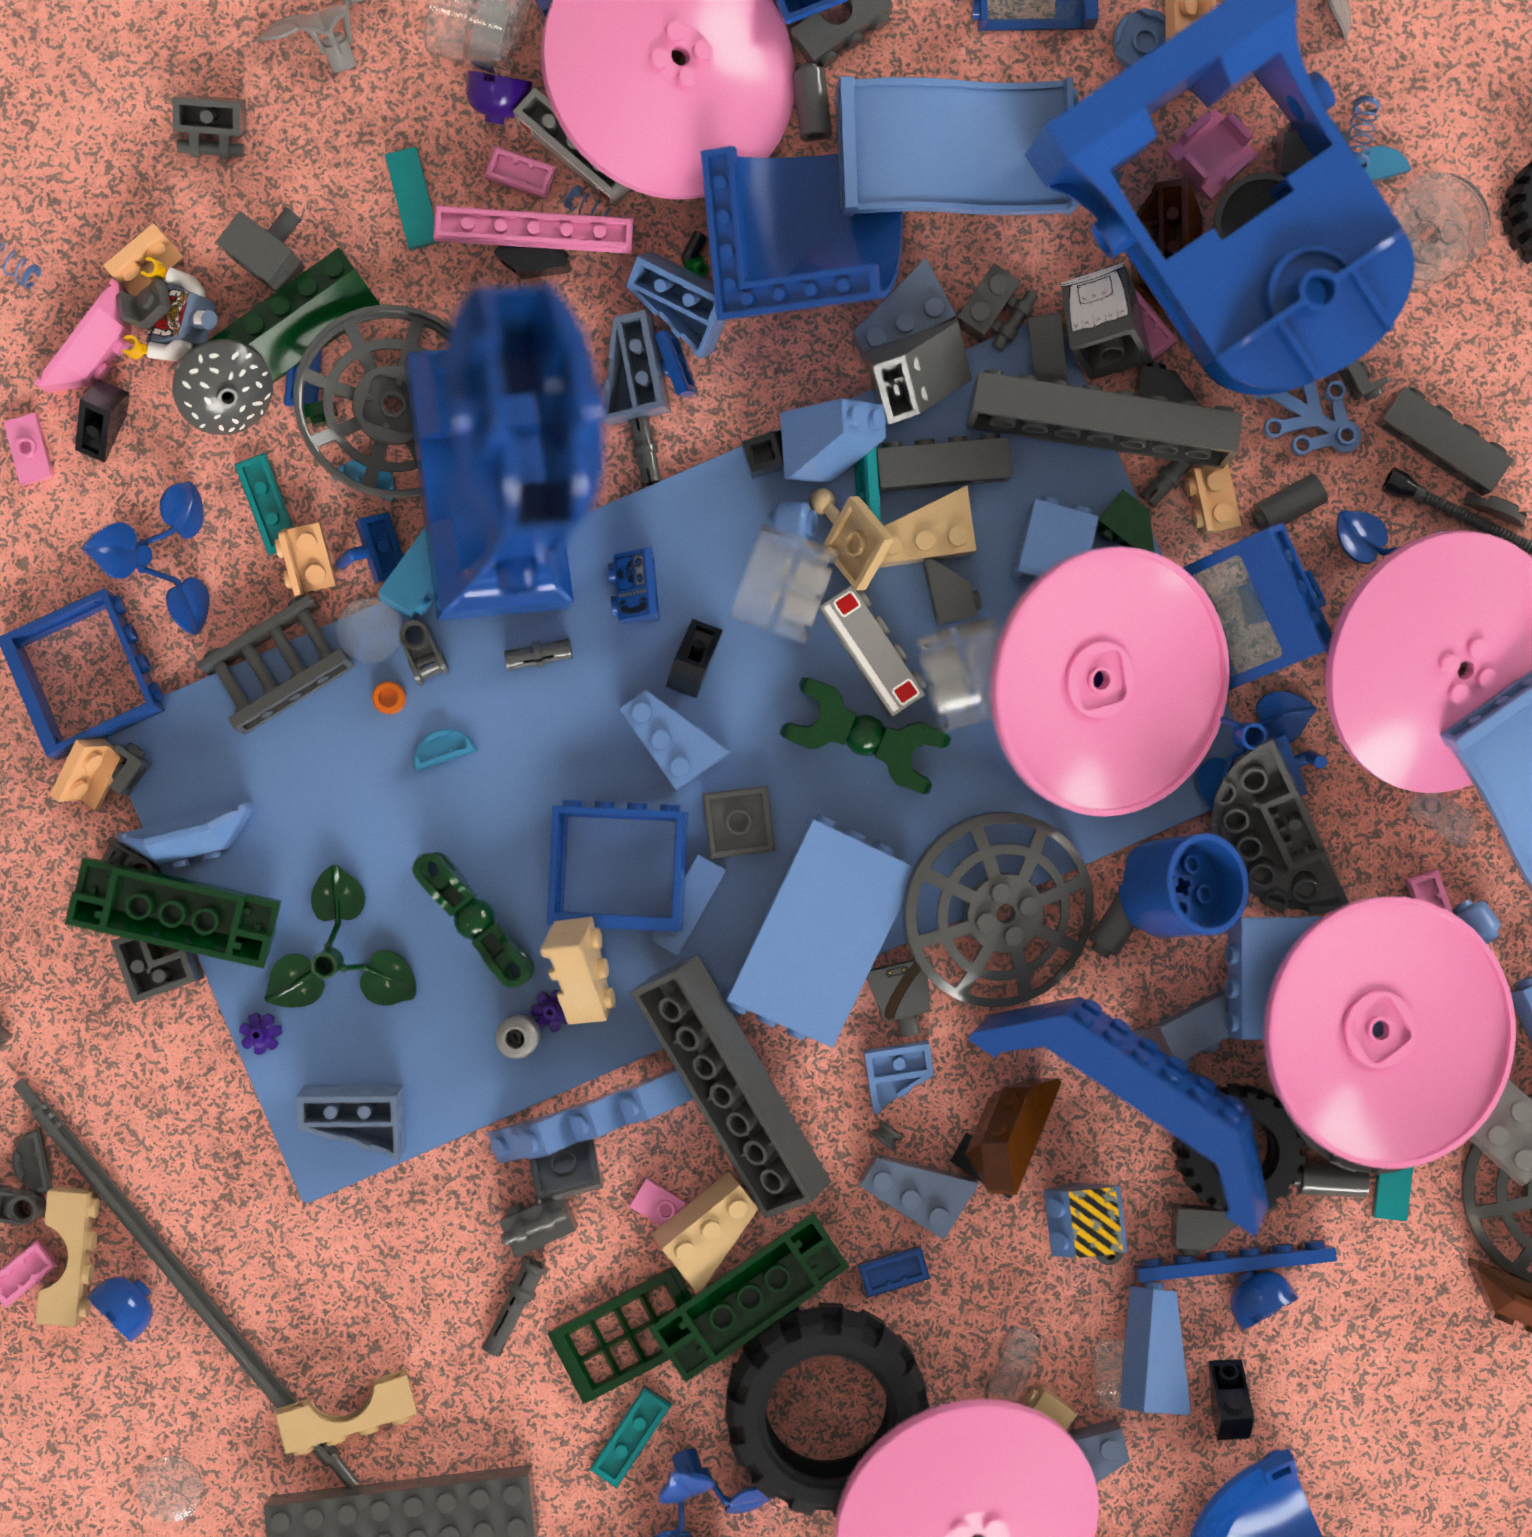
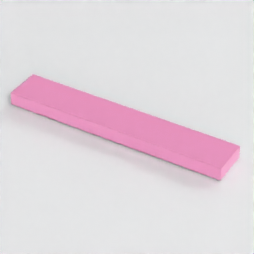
M435 206L433 238L435 242L632 254L633 218Z

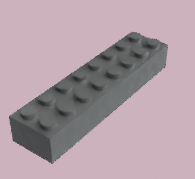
M994 369L978 372L971 391L966 428L1216 468H1224L1238 453L1243 413L1234 412V409L1228 406H1215L1213 409L1201 407V404L1196 401L1168 402V398L1164 396L1152 395L1148 398L1137 397L1134 392L1127 390H1118L1115 393L1102 391L1103 389L1096 385H1084L1083 388L1070 386V383L1064 380H1051L1048 383L1037 381L1036 377L1025 374L1018 375L1017 377L1004 376L1002 371Z
M698 954L652 975L631 991V994L764 1218L814 1201L831 1183V1180Z
M532 1465L355 1485L352 1489L338 1487L271 1495L263 1506L266 1537H537L539 1533Z

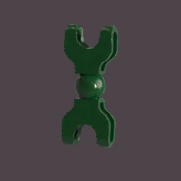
M801 677L799 682L800 690L818 702L821 709L820 717L809 726L797 725L792 722L782 725L779 733L784 738L808 749L820 748L830 742L842 745L846 742L849 749L855 754L861 756L874 755L875 758L885 762L889 774L896 784L922 794L930 793L932 788L930 780L912 768L911 756L916 748L923 745L946 748L952 739L947 733L922 722L910 723L899 729L889 726L885 728L882 722L872 715L856 716V713L848 710L844 706L842 697L835 687L809 677Z
M440 852L425 853L418 856L412 867L415 878L450 917L453 916L457 932L464 938L473 940L471 942L498 980L508 988H517L528 982L535 972L534 962L500 922H496L495 912L491 905L485 900L476 898L478 897L448 856ZM432 861L439 869L435 877L430 873ZM512 962L520 967V976H515L511 972L510 964Z

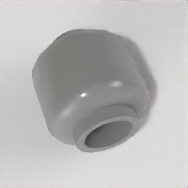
M514 1014L500 1023L496 1030L495 1041L497 1048L503 1055L513 1059H521L527 1057L537 1048L541 1032L539 1025L532 1017L526 1014Z

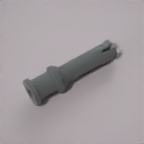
M523 1256L520 1263L522 1266L514 1281L509 1282V1295L482 1345V1348L491 1355L501 1356L526 1303L534 1300L536 1296L535 1289L542 1275H546L549 1271L545 1264L531 1257Z

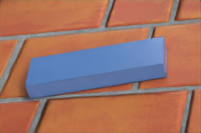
M698 854L685 876L683 931H654L650 941L679 956L727 870ZM672 901L663 916L671 917Z

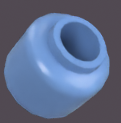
M781 501L777 503L774 512H769L768 531L773 532L778 543H807L810 537L816 534L817 513L811 509L807 502Z
M1468 899L1453 909L1456 916L1473 928L1486 944L1500 936L1497 931L1501 927V922L1485 901H1478L1473 904Z

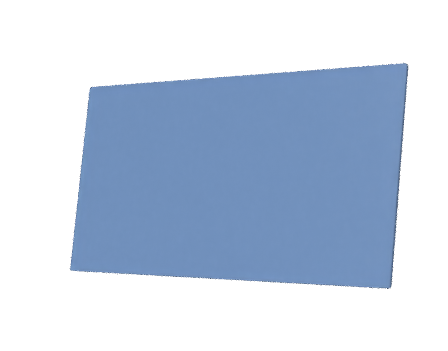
M1028 323L1018 327L1016 330L1018 335L1012 343L1008 342L1002 352L991 345L997 336L965 349L972 380L918 415L892 424H888L886 421V439L878 444L877 448H883V443L893 441L902 442V446L915 445V441L920 439H934L935 443L948 442L947 438L954 436H967V441L980 440V435L995 433L966 428L971 391L978 372H984L987 369L1002 371L1004 376L1017 377L1022 374L1033 376ZM1063 330L1067 381L1070 383V386L1083 388L1084 385L1088 384L1074 353L1070 349V343ZM874 389L849 399L877 404ZM999 433L1000 438L1009 437L1011 479L1008 482L967 485L976 552L971 556L935 560L970 582L972 591L978 590L982 608L977 610L978 616L974 619L936 626L923 562L877 569L867 589L863 590L872 604L867 608L874 618L878 616L882 618L890 631L886 634L892 645L896 643L900 645L908 658L904 662L911 673L916 670L926 685L922 689L925 696L892 718L889 717L818 610L819 606L851 586L850 582L821 548L833 527L832 522L825 514L817 513L816 534L811 536L809 541L804 544L778 543L773 532H769L767 527L769 512H774L777 503L781 501L807 502L810 505L811 494L819 488H826L834 494L836 499L835 507L841 512L848 498L856 496L854 465L831 483L784 479V469L752 479L742 446L590 511L566 543L574 598L573 603L568 609L437 621L433 593L430 597L432 603L423 616L417 615L414 620L425 623L432 630L437 645L440 647L450 669V673L446 675L442 672L426 679L423 685H418L399 639L400 628L410 620L381 601L320 628L330 647L336 650L341 648L351 657L355 667L246 735L236 731L228 720V717L235 714L236 706L217 673L164 695L165 699L161 701L165 709L164 712L105 738L113 746L116 743L128 745L129 742L137 745L146 752L144 758L152 763L129 795L143 828L245 802L253 803L254 811L232 847L221 851L222 857L203 862L201 856L189 859L190 865L171 870L169 864L159 865L162 874L282 901L275 929L276 934L264 968L197 954L301 1200L305 1203L315 1201L664 1049L631 991L652 975L698 954L721 995L724 988L730 990L809 826L805 822L807 815L817 819L818 815L821 814L837 822L834 828L846 833L848 828H851L865 835L864 842L874 847L877 841L895 849L893 856L915 866L925 849L937 836L952 825L969 817L987 812L1008 811L1021 813L1044 821L1060 831L1074 845L1086 865L1210 811L1197 788L1196 779L1198 771L1208 759L1220 757L1227 761L1228 756L1239 748L1232 740L1233 728L1221 722L1217 735L1206 756L1183 784L1164 799L1149 807L1116 816H1092L1074 812L1041 797L1023 781L1012 767L996 733L990 699L992 664L998 640L1011 611L1021 596L1032 585L1011 579L1031 503L1034 499L1040 500L1041 496L1052 497L1060 501V506L1071 509L1073 505L1084 506L1092 510V515L1100 517L1122 489L1138 500L1118 453ZM966 485L880 492L881 523L885 526ZM1096 527L1092 549L1122 547L1116 541L1111 544L1098 534L1099 528ZM1153 535L1155 553L1163 557ZM651 547L655 558L660 620L620 623L618 616H612L611 596L617 595L616 583L609 582L608 564L614 563V554ZM692 619L723 630L697 698L666 687L674 658ZM419 626L411 628L408 632V640L413 645L419 644L424 638L423 630ZM308 634L289 641L304 667L309 668L319 661L320 654ZM565 638L570 640L573 659L545 663V666L537 668V665L512 671L507 670L504 650L533 646V642L537 641L543 644L564 640ZM278 647L259 654L276 684L281 685L291 679L293 673ZM247 660L229 667L248 702H254L264 696V689ZM435 662L432 663V664H430V665H427V666L423 667V669H424V668H427V667H429V666H431V665H434ZM801 677H809L835 687L842 697L844 706L848 710L856 713V716L872 715L879 719L885 728L889 726L899 729L910 723L922 722L947 733L952 739L946 748L923 745L916 748L911 756L912 768L930 780L932 784L930 793L922 794L896 784L891 778L885 762L875 758L874 755L861 756L855 754L849 749L846 742L844 745L830 742L820 748L808 749L784 738L779 733L782 725L792 722L797 725L809 726L820 717L821 709L818 702L800 690L799 682ZM392 681L403 687L407 699L401 711L396 714H385L375 708L372 702V693L378 684ZM647 690L730 751L731 754L677 791L619 708ZM1226 703L1223 716L1235 721L1230 707ZM452 729L462 732L473 741L478 750L477 752L418 772L414 771L413 757L417 746L424 736L435 730ZM1241 754L1236 757L1233 762H1236L1243 755ZM768 786L775 851L710 859L702 793ZM563 800H581L582 807L595 808V801L615 802L614 809H627V803H647V810L660 811V804L680 805L679 812H688L685 876L698 854L727 871L679 956L650 941L654 931L599 928L602 935L601 956L607 959L609 967L607 983L608 987L613 988L615 993V1007L611 1008L607 1021L571 1025L560 1022L561 1028L557 1032H551L547 1024L543 1029H540L541 1037L537 1048L527 1057L513 1059L503 1055L497 1048L495 1041L496 1030L500 1023L514 1014H526L536 1021L539 1016L531 1015V1006L540 1004L536 997L541 992L547 993L550 997L553 990L561 991L559 981L551 980L549 975V969H554L550 957L543 958L540 951L552 925H547L552 806H562ZM568 816L564 911L663 916L672 901L676 821ZM1012 823L984 826L990 845L1010 843L1029 848L1035 831L1034 828ZM971 832L962 835L947 846L935 859L930 869L948 877L963 859L977 851L978 849ZM1047 835L1041 854L1057 868L1061 875L1077 869L1068 852L1056 840ZM434 852H440L448 856L478 897L476 898L485 900L491 905L495 912L496 922H500L534 962L535 972L528 982L517 988H508L498 980L471 942L473 940L466 939L457 932L453 916L450 917L415 878L412 867L418 856ZM1013 854L995 856L1000 872L1016 875L1025 858ZM432 861L430 873L435 877L439 869ZM982 861L970 868L958 883L972 889L981 879L985 878L987 875ZM1036 864L1029 881L1035 887L1052 880L1039 864ZM331 865L340 866L357 879L362 885L366 896L364 909L359 916L352 920L341 919V926L334 940L333 948L338 949L342 953L344 964L369 965L371 956L379 950H388L399 954L409 964L415 976L416 996L414 999L385 1006L372 1003L364 996L360 988L361 976L366 971L353 970L346 971L345 973L338 971L331 978L323 979L325 989L322 996L308 1006L289 1008L276 1006L264 1001L271 971L280 958L288 954H301L312 961L313 957L324 949V944L328 941L335 924V919L330 921L318 919L312 909L311 896L317 879ZM923 881L917 903L918 934L938 929L937 905L942 889L926 881ZM954 895L951 896L949 903L948 924L964 918L966 901ZM903 903L878 955L907 943L903 926ZM512 962L510 964L511 972L515 976H520V967ZM729 1008L734 1017L742 1015V1013ZM253 1013L260 1014L261 1019L265 1014H271L275 1018L272 1025L282 1026V1034L274 1037L279 1042L277 1048L270 1050L266 1047V1052L262 1055L254 1053V1046L245 1049L241 1044L246 1035L240 1034L239 1028L244 1023L250 1024L248 1016ZM304 1085H403L405 1150L400 1160L389 1158V1155L371 1149L369 1151L360 1149L358 1145L342 1140L337 1142L297 1129L296 1096Z

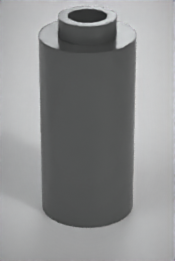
M803 63L799 65L798 70L793 72L800 139L803 141L827 139L832 136L825 69L818 67L817 63Z
M1310 474L1254 504V512L1251 514V518L1260 531L1282 522L1286 525L1325 504L1328 501L1327 493L1317 476Z
M1119 891L1089 938L1094 943L1091 949L1107 959L1110 954L1118 956L1135 928L1124 913Z
M1306 1161V1164H1300L1298 1172L1303 1174L1299 1183L1295 1181L1291 1183L1292 1187L1297 1188L1298 1194L1366 1198L1370 1188L1369 1173L1358 1171L1353 1172L1333 1163Z

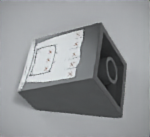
M1124 263L1110 265L1102 270L1076 276L1072 280L1061 283L1070 349L1090 381L1153 362L1133 279Z

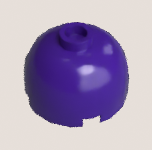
M468 70L466 95L472 108L485 115V122L504 125L505 118H515L513 111L532 90L533 82Z

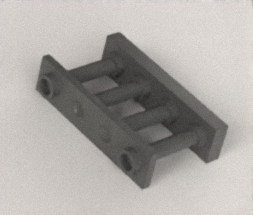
M309 594L292 599L288 603L287 608L224 647L210 650L204 655L203 660L196 663L199 669L209 676L217 673L236 706L235 714L228 717V720L232 727L243 735H246L355 667L351 657L341 648L336 650L330 647L311 614L321 607ZM299 621L320 654L319 661L309 668L303 666L284 633V630ZM271 638L293 673L291 679L281 685L275 683L255 649ZM242 656H245L264 689V696L254 702H248L228 667L229 664Z

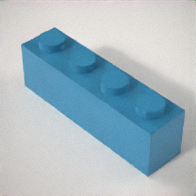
M425 527L378 591L380 601L410 621L414 620L417 615L423 616L432 603L430 597L433 594V585Z

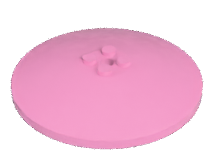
M552 0L541 39V66L545 90L551 108L561 128L576 149L595 168L612 180L634 191L666 199L705 197L701 151L734 146L737 148V156L768 158L780 142L793 110L795 98L793 72L796 70L792 44L787 28L772 0ZM673 50H678L684 54L686 58L684 66H679L673 62L671 58Z
M1467 530L1437 532L1415 539L1390 553L1355 588L1336 622L1330 640L1325 671V691L1331 721L1338 738L1351 757L1367 772L1386 783L1413 792L1440 793L1473 785L1472 780L1453 751L1448 746H1445L1440 734L1532 670V558L1516 545L1485 533ZM1466 661V671L1462 676L1458 677L1457 670L1460 663Z
M1103 547L1087 550L1059 562L1041 575L1021 596L1011 611L997 643L991 672L990 699L996 733L1006 757L1023 781L1041 797L1053 804L1092 816H1116L1139 811L1164 799L1183 784L1200 765L1209 751L1219 730L1220 718L1224 715L1227 703L1230 672L1229 654L1225 633L1214 605L1197 581L1183 568L1165 557L1142 549ZM1101 671L1103 682L1100 687L1095 688L1093 684L1094 675Z
M1375 897L1352 902L1333 910L1308 928L1291 947L1275 975L1266 1005L1264 1020V1046L1270 1077L1285 1110L1297 1126L1319 1146L1334 1155L1366 1166L1387 1169L1412 1167L1436 1160L1467 1141L1487 1120L1504 1091L1511 1071L1516 1041V1021L1510 988L1499 962L1486 942L1473 928L1448 910L1432 903L1404 897ZM1380 1021L1383 1025V1033L1376 1039L1372 1034V1027L1375 1022Z
M993 1399L963 1400L944 1404L911 1417L884 1435L866 1453L849 1477L842 1492L835 1520V1537H971L974 1534H982V1537H1095L1099 1514L1098 1491L1094 1475L1086 1457L1076 1441L1056 1421L1037 1410L1014 1402Z

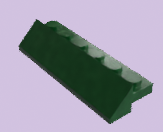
M338 247L208 341L229 339L250 346L264 359L270 370L272 381L275 383L285 376L288 370L299 366L307 347L315 336L329 323L351 311L381 304ZM343 330L340 333L336 334L322 348H324L329 343L334 341L336 338L341 336L343 333H345V331ZM224 392L221 398L229 399L232 396V392Z
M85 856L81 860L75 890L71 892L65 925L264 968L276 934L275 929L282 901Z
M812 1213L648 1329L686 1383L710 1365H715L822 1290L825 1284L848 1269L849 1265L815 1214Z

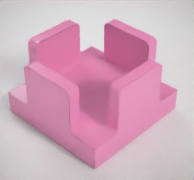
M1215 108L1210 113L1207 111L1183 133L1180 140L1166 153L1167 157L1190 179L1192 184L1208 201L1213 199L1259 156L1248 144L1253 137L1252 133L1232 112L1224 118Z

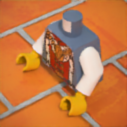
M146 257L145 260L154 263V270L151 273L140 270L141 274L152 280L155 278L165 279L172 308L149 329L146 342L149 343L148 345L143 344L133 335H126L123 339L135 345L131 350L121 349V351L134 360L147 354V357L152 359L179 361L191 349L207 342L209 330H213L218 322L217 315L214 312L216 305L214 301L205 298L206 291L196 277L172 267L165 269L162 262L152 257Z

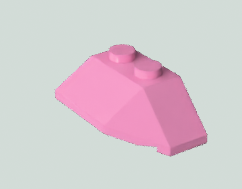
M113 278L110 280L104 291L41 375L38 376L34 384L49 393L94 386L97 381H103L111 371L110 363L116 355L121 356L124 354L121 349L127 350L130 346V343L126 342L123 337L133 334L131 324L120 318L116 295L120 291L126 292V289Z

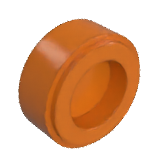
M392 681L378 684L372 693V702L375 708L385 714H396L406 704L405 690L401 685Z

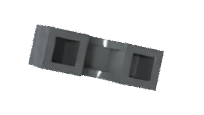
M848 0L844 2V5L849 10L851 17L845 23L839 25L830 24L818 12L808 16L791 29V41L807 63H817L818 67L821 65L822 68H826L836 61L838 52L845 47H848L849 50L855 48L864 40L866 32L872 28L878 31L890 21L893 8L892 1Z

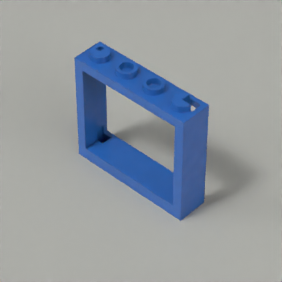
M105 588L0 636L1 650L45 755L56 760L68 756L76 740L105 739L165 711L161 702L165 699L164 694L158 683H153L149 671L152 670L150 661L144 653H140L136 642L140 641L138 633L131 623H127L124 613L127 612L126 605L119 595L115 596V594ZM107 609L146 703L63 740L24 647Z
M563 800L562 806H552L547 925H553L554 921L593 917L595 928L683 931L688 812H679L680 805L660 804V811L647 810V803H627V809H614L615 802L595 801V808L582 807L581 800ZM568 816L676 821L671 917L564 911Z

